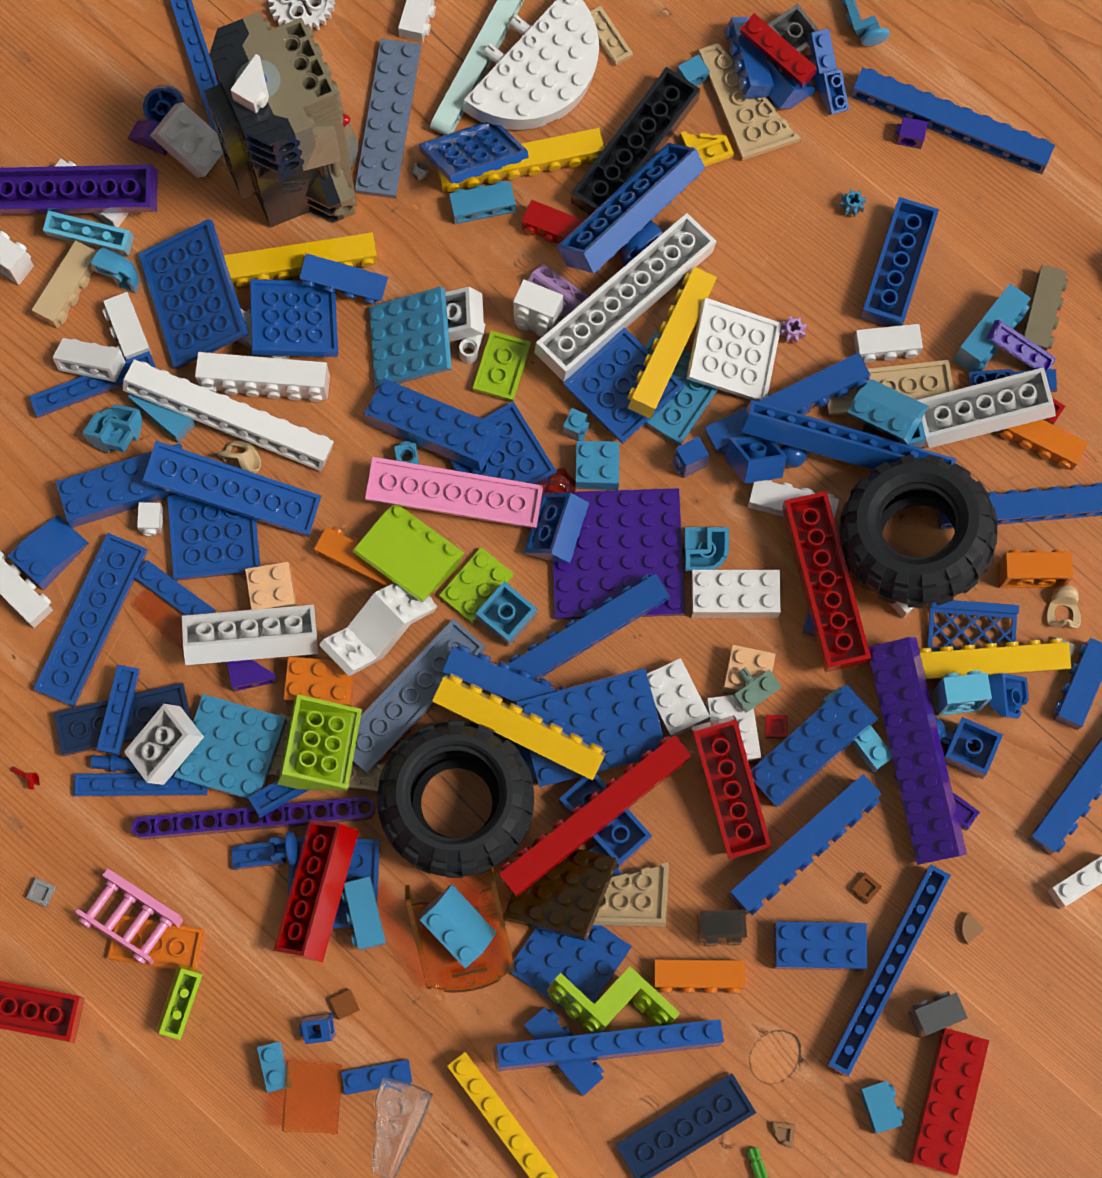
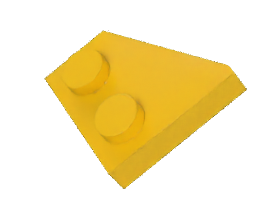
M685 131L680 133L684 146L697 149L704 167L734 156L726 135L716 134L712 136L706 133L693 135L687 134Z

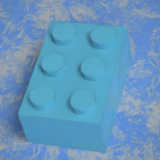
M980 670L969 671L967 675L959 676V673L946 674V678H943L933 690L937 716L980 711L992 699L988 673H981Z

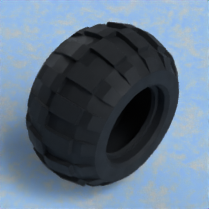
M448 720V722L432 723L418 729L416 733L409 736L406 740L403 739L393 750L386 765H384L380 774L377 793V810L380 822L393 848L402 858L406 859L416 868L429 874L432 873L447 878H463L465 876L482 874L493 869L506 858H509L519 847L526 832H528L534 809V788L531 773L515 745L502 735L495 733V730L482 724L465 722V720ZM453 768L466 769L479 775L489 787L492 796V809L487 822L474 834L462 838L446 837L433 830L426 822L421 807L422 795L429 781L438 773Z

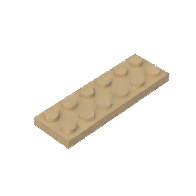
M949 360L868 369L871 374L870 380L873 379L916 400L954 391ZM855 387L849 390V393L842 398H837L836 396L830 399V402L827 404L828 416L848 414L849 407L856 394L862 388L857 389Z

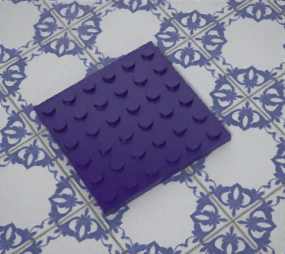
M679 488L551 492L572 493L589 502L570 563L553 562L555 620L584 618L583 614L592 608H595V610L603 606L602 602L610 597L617 598L621 595V591L630 585L632 587L640 583L639 580L647 574L651 576L656 574L670 595V599L641 617L685 616Z

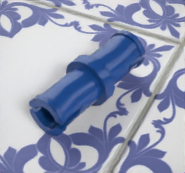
M92 755L91 769H108L111 772H117V770L137 771L129 758L118 757V755H112L111 757Z

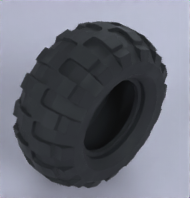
M914 455L898 457L899 461L890 464L884 462L873 468L871 474L867 478H861L851 490L850 498L844 503L840 517V540L846 564L853 571L856 580L866 590L869 591L871 589L875 592L879 599L891 604L896 602L905 603L909 608H923V605L936 603L939 606L953 601V598L960 593H967L978 583L980 576L987 572L997 545L998 521L996 510L992 506L989 493L980 481L976 482L971 477V472L957 463L950 465L944 462V458L928 455L927 458H914ZM912 506H926L944 514L951 522L955 533L948 545L936 554L927 557H909L898 553L887 544L882 535L886 523L894 514L902 509Z

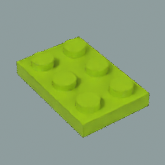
M490 331L473 385V391L513 402L531 348V341Z
M481 547L442 591L439 597L473 624L476 621V612L504 581L507 584L514 577V573Z

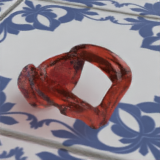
M565 468L557 469L556 474L549 475L546 481L542 483L545 493L574 494L576 491V483Z

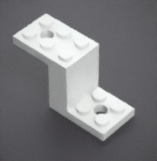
M393 583L375 592L347 628L323 639L319 645L348 676H351L383 659L412 623L433 613L438 606L430 596L422 603L396 583Z

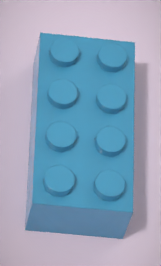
M1009 284L961 345L953 361L968 372L983 371L991 357L1000 349L986 339L994 321L1000 320L1014 329L1030 307L1027 304L1031 298L1012 284Z

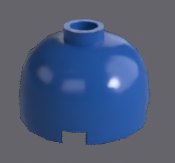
M158 85L151 89L144 98V115L148 120L160 123L175 104L181 102L185 104L184 97L173 86Z

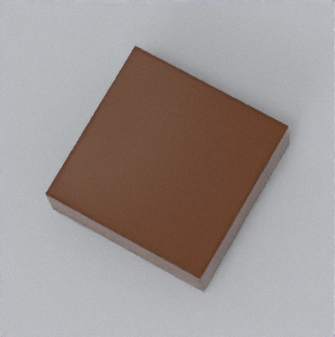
M864 872L850 890L868 904L882 886Z
M350 989L330 999L339 1020L360 1011Z

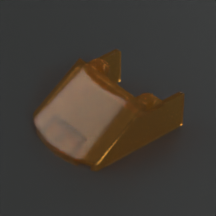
M494 867L489 868L491 888L484 889L479 893V907L474 908L497 931V934L484 952L466 969L419 920V913L429 903H414L410 885H405V901L427 989L432 987L442 989L448 993L474 991L499 982L501 977L515 970Z

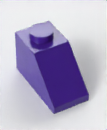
M139 120L136 122L128 136V140L164 156L168 152L150 136L159 125L158 122L154 120Z
M253 660L227 662L232 688L235 692L278 682L274 673Z

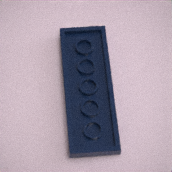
M184 683L136 693L123 743L134 740L163 704L180 706L192 721ZM109 700L54 713L63 757L97 749Z
M733 1073L622 1140L616 1144V1147L634 1178H652L751 1117L756 1111Z

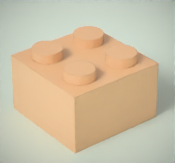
M289 562L245 569L251 610L297 606Z
M732 645L722 692L735 694L742 689L746 682L738 672L745 667L753 678L760 676L769 669L772 672L776 654Z

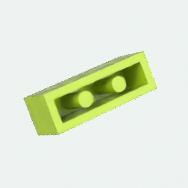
M178 964L156 1027L158 1034L181 1040L203 975L200 970Z

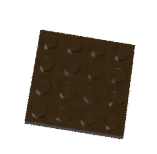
M582 849L575 850L519 896L515 897L512 893L503 915L504 920L587 941L617 866V859Z

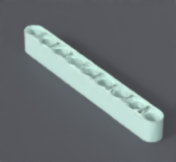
M525 0L496 1L434 115L430 129L443 135L454 132L464 114L462 110L464 99L481 82L492 62L490 58L483 54L486 47L489 48L488 44L490 43L499 49L510 29V21L518 14Z

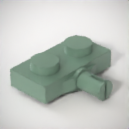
M745 667L738 673L746 683L733 696L744 712L747 713L781 689L782 686L770 669L760 676L753 678Z

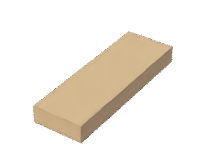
M601 5L591 10L590 12L598 32L599 43L614 65L617 66L633 57V52Z

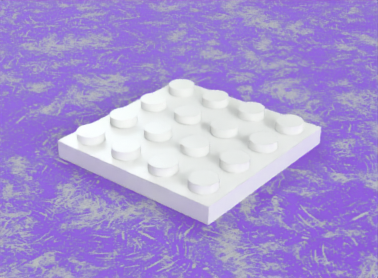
M704 298L701 304L686 379L757 402L768 396L782 323Z

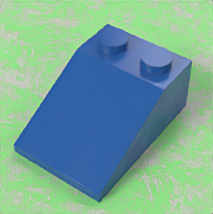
M56 515L25 538L8 557L38 586L45 590L89 543L62 518Z

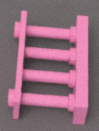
M107 868L102 875L107 881L105 883L107 886L86 914L79 909L76 910L75 913L80 918L78 921L87 928L93 926L134 954L133 958L144 965L147 962L152 966L154 961L148 955L167 927L174 925L179 928L183 919L179 914ZM119 889L125 893L123 895L125 898L103 926L94 918L111 894ZM138 901L143 905L141 907L143 910L121 938L112 932V929L131 903ZM156 913L161 917L159 919L161 922L143 947L138 949L130 942L149 915Z

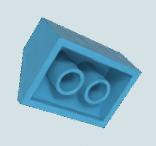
M871 379L856 394L847 413L852 418L909 444L929 406Z
M450 884L419 913V920L465 969L484 952L497 934V931L453 884Z

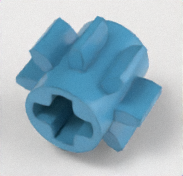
M850 189L848 195L842 194L841 199L843 201L840 203V208H844L845 215L853 214L856 217L858 211H864L865 207L863 204H865L866 198H862L861 191L853 192Z

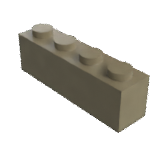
M1042 265L1037 274L1022 335L1046 351L1051 349L1054 337L1051 334L1052 330H1056L1059 318L1056 317L1057 310H1061L1064 298L1060 297L1062 291L1065 292L1068 279H1065L1067 271Z

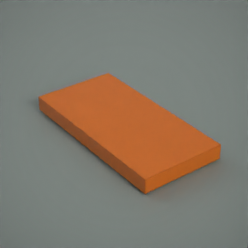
M123 915L113 928V932L122 938L137 917ZM146 919L130 943L141 949L160 921ZM174 925L167 927L148 954L154 963L151 966L145 962L144 965L176 971L178 964L197 969L205 929L180 925L179 928ZM111 939L107 959L143 965L133 958L134 954Z

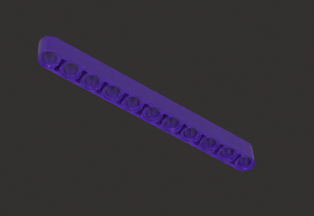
M368 797L284 804L261 817L255 824L249 823V817L256 812L253 807L139 817L133 821L131 828L138 838L150 840L309 825L310 819L334 823L371 819L375 815L376 808L373 801ZM364 803L371 805L370 812L362 814L359 811L360 806ZM342 805L349 807V812L344 816L337 814L338 808ZM320 807H324L327 810L326 815L322 818L315 816L316 810ZM298 809L304 810V816L300 820L293 818V813ZM276 811L282 812L281 820L277 822L271 821L272 813ZM236 815L238 818L237 823L233 826L227 825L228 817ZM209 817L215 818L214 826L206 828V819ZM187 819L193 820L192 828L184 830L182 827L183 822ZM169 821L171 823L170 829L162 832L160 830L161 824ZM143 823H147V832L144 834H139V826Z

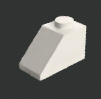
M257 54L231 88L233 100L254 113H257L260 107L263 108L269 99L261 59Z

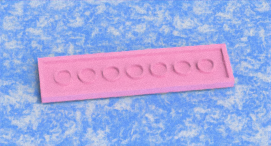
M372 457L365 500L536 528L543 485Z

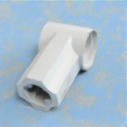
M483 334L462 339L459 345V358L463 363L471 364L477 360ZM472 349L474 352L471 354H466L464 350Z

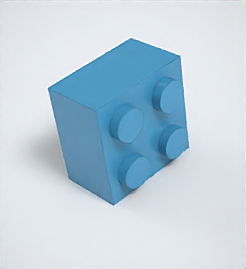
M576 441L575 489L618 490L620 442Z
M504 581L476 612V620L506 645L510 646L536 617L537 608Z

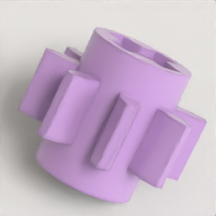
M790 316L788 323L782 322L781 326L785 329L781 330L780 335H785L787 338L786 342L794 341L797 344L799 337L805 338L806 333L803 331L806 329L807 324L802 325L801 317L793 319Z

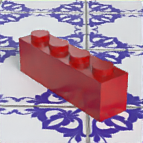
M755 13L740 28V33L745 39L801 88L816 74V66Z
M531 199L521 220V229L529 235L534 236L536 234L541 236L549 243L556 242L560 244L584 220Z

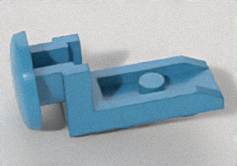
M841 0L843 7H847L849 11L846 14L848 23L853 25L863 46H875L889 38V29L880 28L875 15L862 20L855 0Z

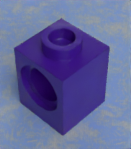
M903 117L901 124H897L894 136L898 137L897 144L921 149L928 122Z

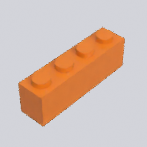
M1043 419L997 431L1001 437L1007 440L1012 439L1018 442L1022 448L1032 449L1040 457L1047 460L1051 459L1057 462L1058 466L1067 470L1075 468L1088 442Z
M325 528L314 548L316 555L381 588L394 583L353 553L354 548L361 540L355 537L350 539L344 536V532L338 528Z
M654 960V989H659V993H672V989H681V993H695V989H704V993L709 994L717 993V989H725L727 994H740V990L745 989V961Z

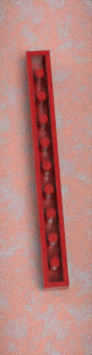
M676 735L671 738L666 736L658 743L659 748L654 752L650 749L640 757L642 759L640 763L636 766L634 763L629 765L623 771L624 775L621 778L617 779L615 777L605 785L607 787L606 790L602 793L597 791L588 798L590 802L587 805L576 807L571 812L572 816L568 820L561 819L553 826L555 830L549 835L545 832L535 840L537 843L531 849L529 847L524 848L518 854L520 858L515 862L508 861L500 868L502 872L499 873V877L513 895L517 897L689 761L692 755Z

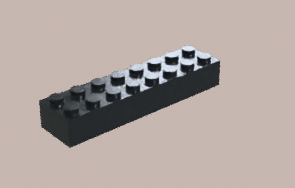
M666 67L571 192V203L589 215L600 207L664 147L699 100L700 88Z

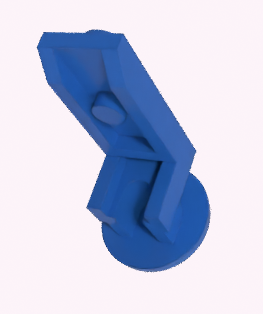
M287 832L286 839H280L279 837L270 838V842L232 847L233 870L286 864V858H288L290 865H295L298 861V844L293 832Z

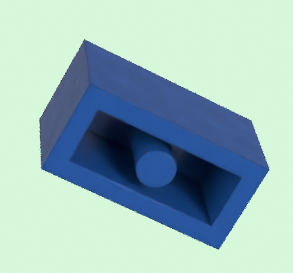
M699 436L682 444L675 450L674 462L672 464L677 474L681 473L683 478L705 468L707 465L709 453Z

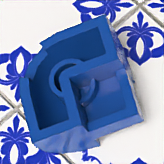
M650 220L626 245L621 247L620 256L623 266H626L662 235L661 229L653 221Z

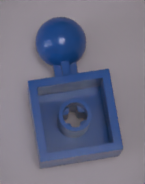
M748 435L729 438L725 460L744 483H753L782 478L785 466L797 468L805 462L807 451L788 445H783L780 449L775 442Z
M935 717L940 740L948 745L944 755L945 762L983 779L988 773L1003 734L964 717L959 720L954 733L945 730L943 722ZM973 744L976 751L972 752L968 747Z

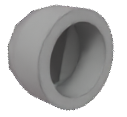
M415 162L412 168L413 177L417 176V180H423L428 176L430 168L424 163Z

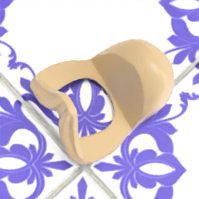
M233 441L228 444L225 451L217 453L223 461H227L228 458H237L243 470L255 474L260 470V456L255 448L246 441ZM233 446H239L246 449V451L243 453L231 452Z
M1065 584L1054 590L1046 612L1047 623L1050 626L1061 627L1068 625L1071 628L1080 627L1081 614L1077 606L1079 594L1074 586ZM1060 605L1068 606L1073 611V621L1064 619L1056 622V607Z

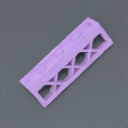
M545 264L534 270L528 279L529 282L563 295V317L569 315L589 297Z

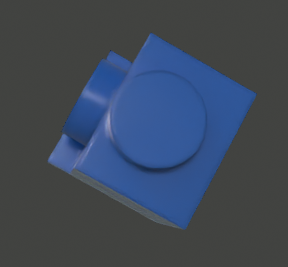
M332 1013L305 1017L299 1025L300 1036L304 1037L305 1044L332 1041L336 1035ZM314 1025H320V1030L315 1029Z

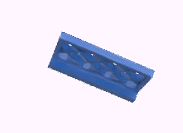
M953 600L939 606L936 603L929 604L927 648H931L932 652L940 651V647H932L933 637L938 633L947 641L942 647L950 644L953 646V650H962L952 643L960 634L967 640L968 645H975L974 643L982 636L991 644L993 642L985 633L993 626L1002 634L994 643H998L1004 637L1008 642H1016L1019 605ZM935 613H943L949 620L941 628L934 622ZM959 615H965L970 621L962 630L953 621ZM969 615H973V616H977V617L974 618V619H972ZM981 616H986L992 623L984 631L975 622ZM992 617H999L996 621L992 619ZM1002 618H1012L1011 628L1006 632L997 624ZM949 623H952L959 631L951 639L942 631ZM972 624L981 633L973 641L964 633Z

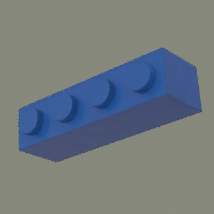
M731 17L728 25L725 27L724 34L729 42V52L734 60V70L738 74L739 88L742 90L744 98L767 97L774 84L766 56L740 33V28L750 17Z
M308 253L304 255L299 273V278L303 279V284L315 286V283L323 285L324 290L335 292V289L344 291L343 295L355 298L357 294L364 296V301L376 304V300L382 301L388 276Z
M1090 638L1086 643L1082 642L1077 653L1080 655L1078 662L1074 661L1069 672L1072 674L1071 679L1065 682L1061 693H1064L1061 701H1057L1053 710L1056 713L1053 720L1076 730L1083 727L1102 681V642Z
M545 1007L524 1025L535 1040L574 1036L566 1026L562 1028L557 1021L560 1018L552 1009L547 1011ZM587 1061L557 1065L582 1096L604 1078L601 1075L604 1070L596 1061L594 1063Z

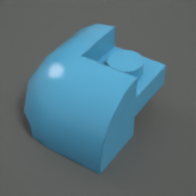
M106 248L99 249L91 262L94 271L113 278L118 287L136 294L140 280L133 263L121 254Z
M113 404L112 408L106 409L101 413L97 411L82 434L89 443L101 451L109 453L111 450L124 453L132 440L137 441L142 428L140 411L136 408Z
M684 527L685 571L715 570L724 563L729 553V527Z

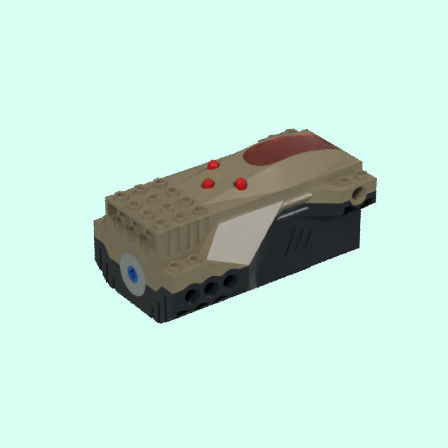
M260 12L217 28L209 56L218 85L204 90L226 164L242 200L253 195L257 196L270 227L308 212L331 223L356 214L354 206H357L351 170L356 161L358 142L350 124L351 119L349 115L345 114L341 105L342 101L339 96L340 91L337 83L331 79L330 68L327 62H323L321 57L323 55L319 44H315L312 29L309 24H304L302 17L271 29L267 18L262 19ZM257 54L261 59L269 99L263 108L260 107L257 113H254L233 100L231 88Z

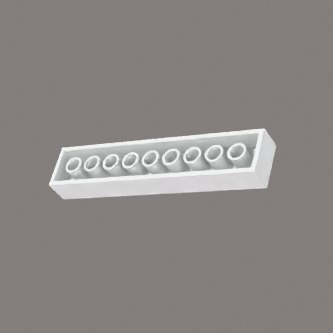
M686 213L536 342L534 353L563 382L566 381L624 327H628L681 281L687 273H690L694 267H697L712 254L716 240Z

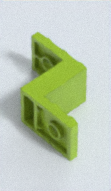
M630 966L595 1004L561 973L547 989L550 999L556 1004L560 1003L566 1009L565 1012L570 1018L577 1019L587 1034L601 1033L630 1000L634 1002V1006L640 1012H645L651 1018V1022L655 1026L670 1025L680 1014L676 1008Z

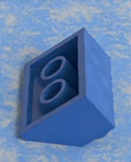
M543 493L537 527L531 528L524 553L555 563H570L589 502L572 493Z

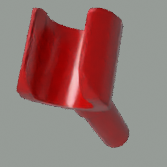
M16 767L12 768V772L26 780L27 789L33 790L34 784L40 785L37 773H25Z

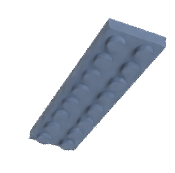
M388 39L380 40L355 186V193L397 198L422 48L421 44Z
M454 618L361 715L353 763L366 775L435 703L432 700L443 677L448 675L443 673L442 670L452 646L464 645L469 647L470 652L476 655L486 649L483 643Z

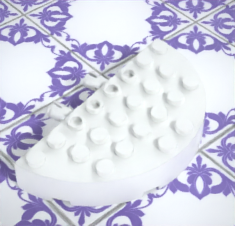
M556 0L531 26L518 15H515L510 21L509 26L519 32L522 38L505 54L492 43L488 44L489 48L486 47L483 54L495 62L496 66L464 99L462 110L480 122L501 125L504 129L510 130L542 127L556 119L559 120L572 111L583 99L590 87L599 55L597 28L591 12L583 0Z

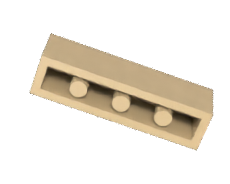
M75 240L34 305L32 312L36 318L57 329L60 324L66 321L71 306L76 305L81 290L85 289L89 284L90 276L94 271L91 262L97 251Z

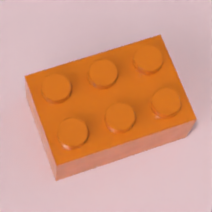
M1019 549L1009 550L998 563L999 588H1057L1068 584L1073 579L1072 552H1065L1064 549H1055L1052 552H1043L1041 549H1034L1030 552H1022Z
M288 657L284 701L286 705H293L297 694L352 707L355 674L348 676L334 660Z

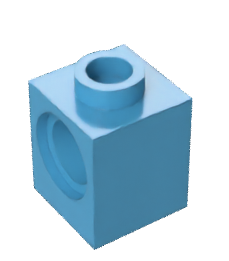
M700 55L682 63L677 68V74L696 86L707 81L709 78L710 70Z
M406 441L399 443V446H394L397 461L419 465L416 443ZM405 454L413 456L410 461L402 460Z

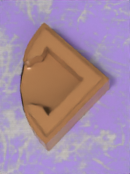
M969 912L963 918L961 927L962 937L966 944H969L984 930Z
M772 1122V1129L776 1139L784 1146L793 1148L795 1125Z

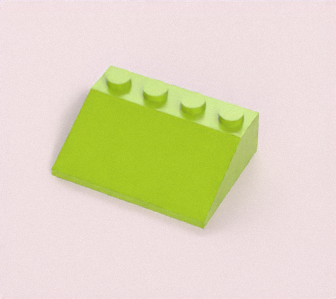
M392 505L380 517L353 550V553L422 603L457 569L464 555L462 550L403 507Z
M297 694L292 705L277 784L295 789L347 791L362 709Z

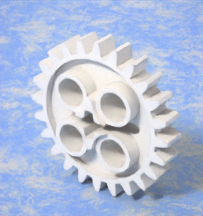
M268 0L269 6H271L269 8L270 13L273 14L274 21L278 20L279 26L302 17L305 25L309 24L311 29L315 27L317 30H320L319 24L327 25L325 18L331 19L330 12L335 11L333 6L335 0ZM303 3H306V8H307V10L309 11V13L311 14V16H309V15L307 14L306 9H305ZM315 3H319V4H320V5L317 6V7H313V6H312V5L315 4ZM297 13H302L299 17L294 16Z

